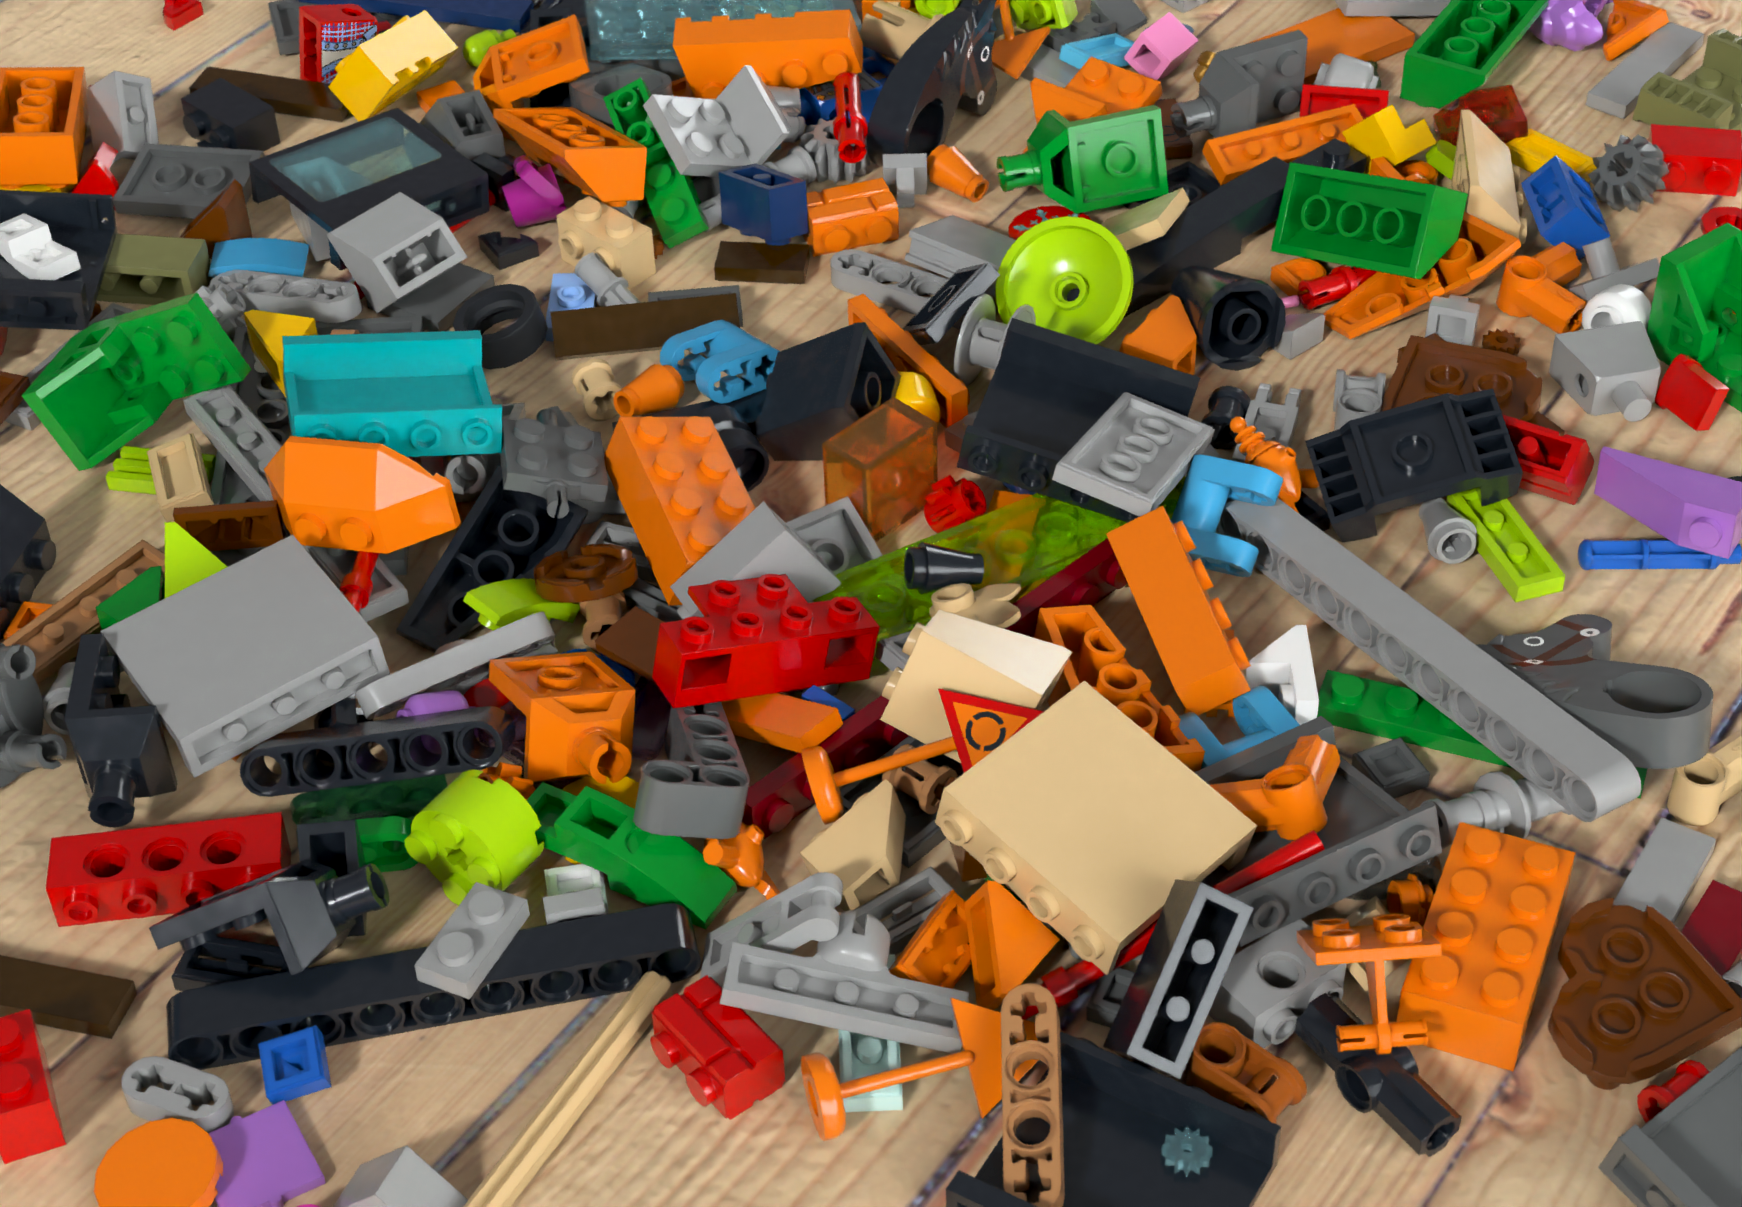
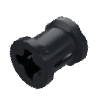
M1221 386L1215 389L1209 397V413L1202 418L1201 423L1215 429L1210 443L1215 449H1231L1237 444L1234 439L1238 433H1234L1231 430L1230 422L1231 419L1237 416L1245 419L1251 401L1250 397L1237 387Z

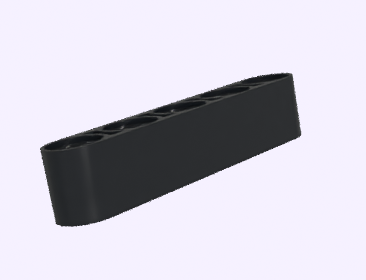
M484 706L279 733L260 743L243 758L240 765V777L244 786L250 792L258 796L272 797L459 773L473 769L482 770L494 765L512 745L516 736V727L512 717L506 711L498 707ZM474 728L488 730L494 737L495 747L482 745L476 739ZM421 735L434 737L440 744L441 754L429 752L423 746ZM369 742L380 744L386 750L388 761H381L375 758L369 749ZM316 749L327 751L334 760L335 768L323 765L317 757ZM264 756L274 758L279 763L282 774L272 772L266 766Z

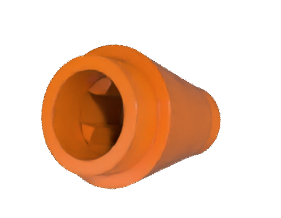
M942 144L936 147L928 156L927 175H929L931 183L972 202L979 201L986 194L989 188V181L983 177L957 147H948Z
M653 364L628 385L615 393L613 398L615 409L622 417H635L672 409L684 395V382L674 367Z

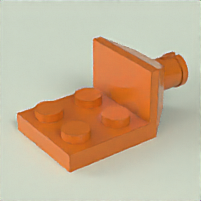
M574 14L489 47L473 76L474 90L472 91L480 90L492 114L493 109L525 108L523 98L536 96L543 89L559 83L573 82L581 75L590 72L582 29L576 15ZM497 122L503 133V137L514 141L512 137Z
M1090 57L1065 88L1038 78H1034L1030 83L1037 124L1044 113L1050 110H1055L1072 122L1151 106L1163 94L1160 81L1094 57ZM1028 147L1023 150V153L1028 151Z
M592 651L490 659L489 681L526 716L524 779L541 782L591 776L597 782L606 784L607 777L612 783H616L622 780L628 772H631L636 690Z

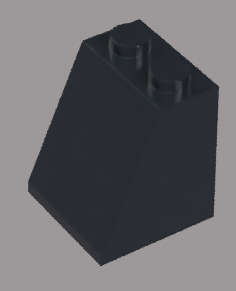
M865 322L851 324L777 353L773 371L767 378V394L762 413L758 415L755 424V436L774 461L881 460L901 375Z

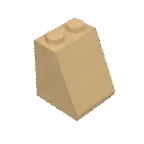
M938 610L926 626L917 622L909 634L902 652L910 657L904 670L899 667L895 668L884 687L882 696L888 699L889 702L880 720L924 744L952 737L938 689L1043 711L1072 651L1060 645ZM957 750L944 754L961 763Z

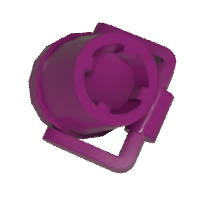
M525 154L517 157L514 161V168L521 178L502 187L516 228L554 219L557 221L556 215L565 211L566 206L550 163L538 167Z

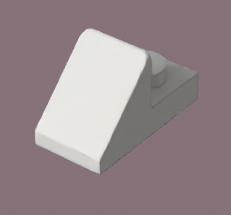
M1295 625L1249 661L1251 666L1246 668V680L1250 689L1260 685L1267 687L1299 725H1302L1317 718L1319 697L1307 626Z

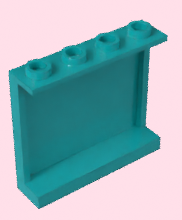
M480 330L282 336L283 379L292 436L379 443L406 457L502 453V405H493L482 368V336Z

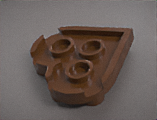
M1411 335L1383 396L1382 411L1446 393L1463 395L1494 389L1502 414L1527 422L1540 409L1541 376L1537 378L1534 373L1527 369V361L1506 352Z
M1605 898L1588 903L1571 917L1558 951L1559 963L1562 965L1569 981L1561 987L1548 1021L1549 1033L1563 1058L1582 1074L1587 1075L1589 1081L1594 1086L1604 1090H1612L1621 1084H1631L1651 1078L1742 1027V999L1681 931L1655 908L1647 905L1645 911H1641L1629 905H1613L1615 898Z

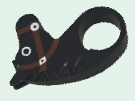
M963 0L958 9L943 16L927 29L897 62L879 93L868 124L866 147L868 156L874 164L883 167V154L926 153L928 158L936 147L944 143L956 108L979 115H985L989 111L997 92V80L992 64L994 34L997 31L992 15L996 0H982L979 5V0Z

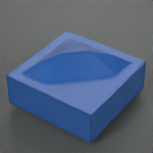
M316 1025L258 1043L267 1099L273 1105L283 1100L286 1102L332 1087L323 1033Z

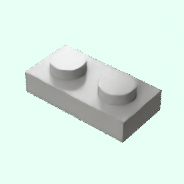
M476 882L414 965L417 980L470 999L530 916L528 900Z

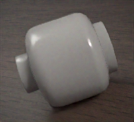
M1339 53L1333 57L1330 65L1321 63L1314 85L1375 89L1379 77L1374 76V67L1371 63Z

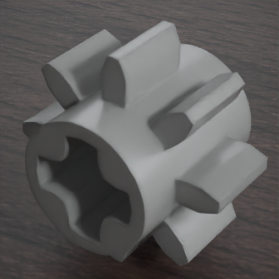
M212 283L208 288L202 285L196 291L228 337L233 338L235 336L236 327H244L246 325V322L241 318L245 312L246 304L242 296L235 289L226 284H220L217 287Z

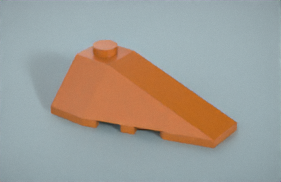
M1464 211L1458 240L1421 279L1377 272L1323 313L1325 316L1324 324L1351 340L1428 309L1433 296L1449 298L1450 294L1459 296L1466 294L1500 269L1521 247L1520 240Z

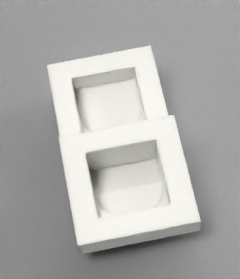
M25 213L0 223V254L28 279L56 280L81 269L75 251L52 241L48 224Z

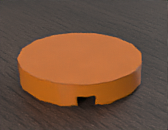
M176 1118L149 1121L125 1133L107 1150L96 1170L94 1194L99 1207H210L218 1193L215 1186L219 1180V1173L221 1176L223 1175V1161L210 1134L196 1123Z

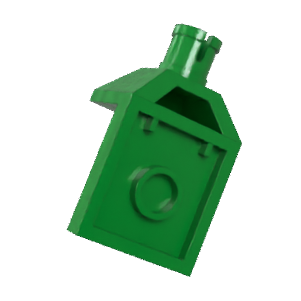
M1156 105L1072 122L1055 110L1046 111L1027 140L1028 151L1022 154L998 157L996 162L997 168L1004 170V172L997 173L1000 186L1004 192L1026 186H1035L1043 194L1076 214L1160 197L1169 193L1161 109Z

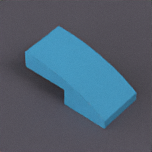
M242 238L215 243L208 276L214 278L221 273L231 270H249L303 277L309 244L271 238Z

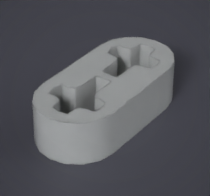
M151 1056L133 1062L122 1076L121 1087L128 1107L133 1114L148 1121L176 1118L194 1122L207 1133H210L230 1124V1120L234 1116V1106L229 1088L225 1081L216 1075L164 1057ZM159 1082L163 1083L164 1089L157 1087ZM144 1087L148 1088L145 1092H141ZM210 1101L215 1102L213 1106L208 1105ZM192 1104L199 1106L197 1111L193 1110Z

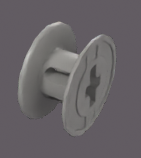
M985 293L978 296L969 307L958 335L954 356L955 378L961 379L967 386L974 382L983 367L995 370L1000 360L1011 319L1015 318L1036 325L1034 309L1025 304L1015 311L1008 324L995 321L993 298Z

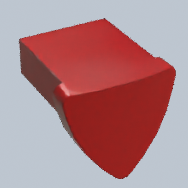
M103 141L82 170L78 184H75L71 193L112 195L113 198L120 186L109 169L118 151Z
M1679 354L1671 362L1659 385L1655 404L1662 409L1667 408L1696 431L1709 430L1730 388L1704 370L1692 357Z

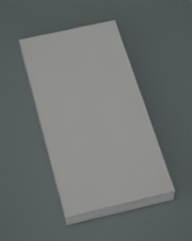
M1126 392L1117 399L1057 463L1052 480L1137 516H1142L1159 507L1188 472L1193 456L1202 455L1208 448L1215 429Z

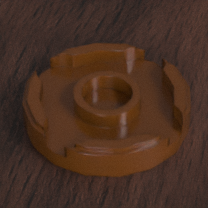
M613 544L585 545V547H580L581 555L568 557L567 551H558L542 559L534 568L537 594L546 600L559 603L599 600L620 593L631 587L638 579L635 557L633 558L632 552L623 546Z

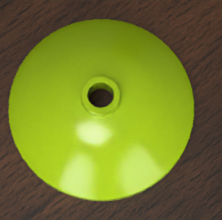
M1057 217L1033 226L1011 245L999 267L998 273L1000 276L996 279L995 286L996 304L1004 324H1008L1010 318L1019 307L1027 304L1034 309L1037 326L1097 345L1118 327L1128 310L1133 293V270L1125 248L1107 228L1085 218ZM1078 288L1080 292L1077 299L1067 301L1068 293L1072 289Z

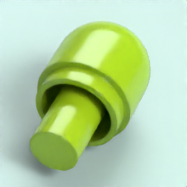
M512 29L501 33L495 30H485L477 33L465 41L462 49L464 59L471 66L479 67L489 47L516 37V34Z

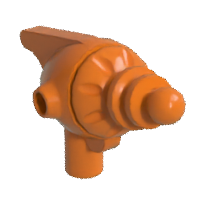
M1237 416L1231 419L1230 428L1234 433H1238L1234 441L1237 444H1241L1239 447L1241 454L1247 453L1244 463L1266 468L1281 476L1283 483L1278 498L1298 512L1295 503L1301 497V488L1314 489L1319 486L1314 469L1298 468L1295 460L1297 455L1292 448L1285 447L1277 441H1264V433H1255L1257 428L1254 425L1247 427L1246 420L1243 417Z
M742 822L740 833L736 837L730 839L705 838L703 858L707 864L718 866L736 882V885L754 887L767 900L780 893L764 869V854L761 845L764 832L754 824L747 826Z

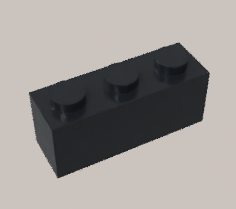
M1175 879L1103 1047L1131 1061L1141 1062L1155 1072L1180 1079L1254 908L1202 882Z

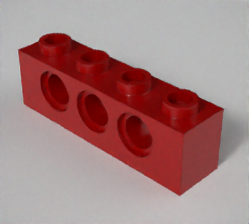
M282 812L51 838L46 891L58 927L175 914L195 902L290 866L291 849Z

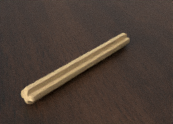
M649 971L641 977L463 1207L512 1206L652 1023L654 1007L672 996L671 981L666 976H660L654 971Z

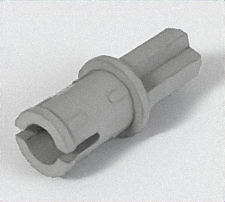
M589 253L585 255L575 266V274L597 295V303L601 307L641 303L628 289V281L623 277H617L604 264L598 254Z

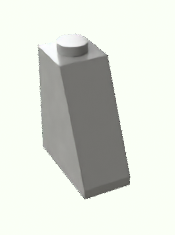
M763 501L671 585L670 588L682 603L677 612L684 620L687 617L693 616L704 617L688 595L689 586L711 584L717 580L735 581L758 578L765 574H786L806 601L809 602L835 590L841 582L820 555Z

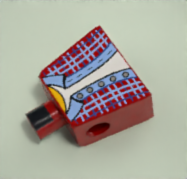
M356 4L308 5L299 7L300 79L331 84L338 74L334 69L335 66L344 57L354 52L358 45L391 29V24L388 21L377 22L376 17Z

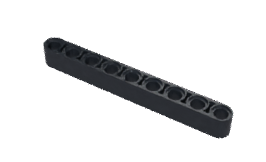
M671 903L521 929L470 999L417 980L414 965L427 947L310 967L294 975H291L290 971L194 988L177 993L166 1004L168 1058L184 1065L204 1070L260 1059L258 1043L315 1025L323 1033L325 1047L631 991L641 977L649 971H654L660 976H666L671 983H675L694 975L700 967L701 958L689 911L682 905Z

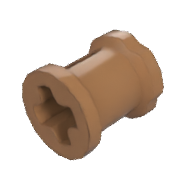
M622 591L599 600L579 602L581 614L587 621L582 630L583 641L585 645L591 647L595 652H598L595 640L622 618V614L625 612L626 599Z
M905 744L899 747L892 755L916 747L911 744ZM923 760L884 772L882 781L886 779L893 785L895 792L901 790L919 801V806L924 812L935 814L939 808L945 783L950 777L957 779V773L948 766L939 768L931 762ZM917 777H921V778L924 779V780H923V781H919V780H917L916 778H917Z

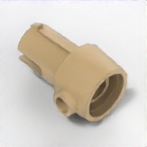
M879 0L872 7L874 11L882 13V20L866 14L861 26L860 37L864 47L899 61L908 48L927 29L945 15L937 14L932 19L902 8L900 1L885 2Z

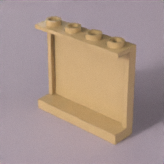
M1086 681L1076 686L945 787L935 819V823L941 828L943 834L951 843L962 846L983 865L987 874L994 881L1006 885L1026 903L1029 911L1038 920L1051 925L1070 942L1078 956L1095 964L1106 975L1113 971L1120 951L1159 918L1175 879L1201 882L1220 865L1229 871L1244 858L1257 827L1253 821Z

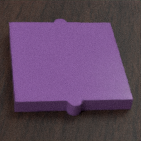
M285 1100L244 1118L234 1116L230 1120V1124L209 1133L223 1161V1175L221 1176L219 1173V1180L215 1186L218 1193L214 1200L218 1207H283L284 1202L326 1184L324 1175Z

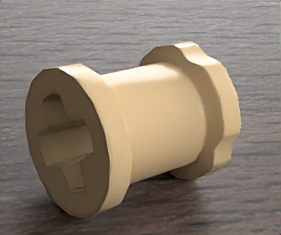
M592 358L580 363L574 369L571 380L577 393L584 396L583 405L587 414L595 420H607L618 415L613 398L615 393L622 388L619 384L613 382L614 375L609 363L599 358Z

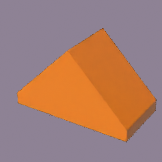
M986 881L964 903L976 1002L978 1006L995 1010L1002 1004L1008 992L1024 982L1060 939L1002 884L996 881Z

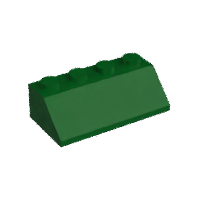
M1451 0L1405 53L1400 98L1413 101L1422 107L1440 109L1481 86L1548 6L1549 0Z
M1290 162L1271 251L1421 279L1458 240L1468 194L1432 184Z

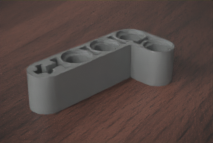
M714 702L674 709L671 706L664 746L668 760H652L642 765L633 822L643 831L657 835L709 839H730L736 837L741 829L750 777L722 703Z

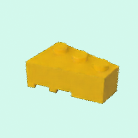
M426 10L411 18L406 15L391 29L358 45L354 52L344 57L335 66L334 69L338 74L328 88L358 121H362L376 116L441 70L457 51L458 47Z

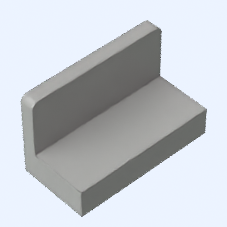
M113 71L86 90L94 154L104 141L118 151L113 163L121 158L135 160L144 143L159 144L150 78Z

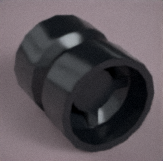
M717 405L699 412L696 416L711 417L747 492L753 490L763 481L769 469L770 461L764 447L757 437L752 434L750 427L741 414L733 407Z

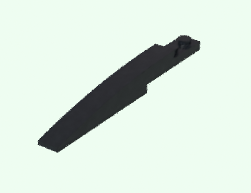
M1335 138L1292 162L1363 173L1366 171L1367 156ZM1276 156L1263 162L1185 208L1164 236L1127 250L1126 252L1130 258L1133 270V293L1124 318L1170 293L1175 277L1183 269L1194 265L1214 269L1241 254V242L1244 237L1278 219L1290 163H1286ZM1078 288L1072 289L1068 293L1067 301L1077 299L1080 292Z

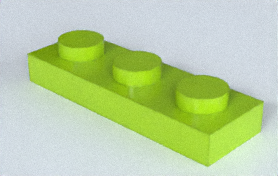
M1476 488L1447 496V504L1474 524L1477 530V551L1515 603L1563 591L1565 574L1507 498L1481 506Z

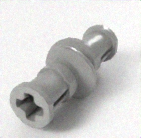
M1489 772L1480 776L1474 785L1473 791L1462 794L1460 798L1446 802L1435 798L1424 801L1421 804L1432 801L1436 805L1442 849L1452 845L1460 822L1524 839L1529 834L1531 822L1541 820L1548 815L1558 812L1571 815L1568 810L1527 778L1514 781L1510 776L1502 772Z

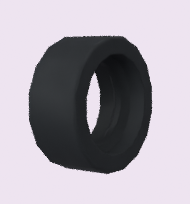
M515 284L496 285L478 292L465 301L456 312L453 322L454 331L480 330L482 336V368L486 369L506 368L522 362L537 351L545 341L548 330L545 317L534 293L525 286ZM518 318L515 323L504 330L482 335L487 329L499 322Z

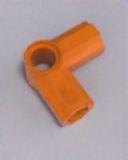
M1562 242L1556 246L1551 245L1532 257L1517 255L1509 258L1505 265L1496 304L1502 312L1514 317L1531 316L1558 334L1578 331L1582 326V312L1586 306V301L1562 287L1579 277L1582 264L1576 256V249Z
M1318 734L1301 736L1294 749L1290 750L1283 766L1273 769L1263 779L1211 784L1210 786L1257 825L1255 832L1277 830L1281 838L1296 840L1312 830L1318 833L1327 824L1328 817L1323 801L1341 763L1340 755L1336 745L1323 741Z

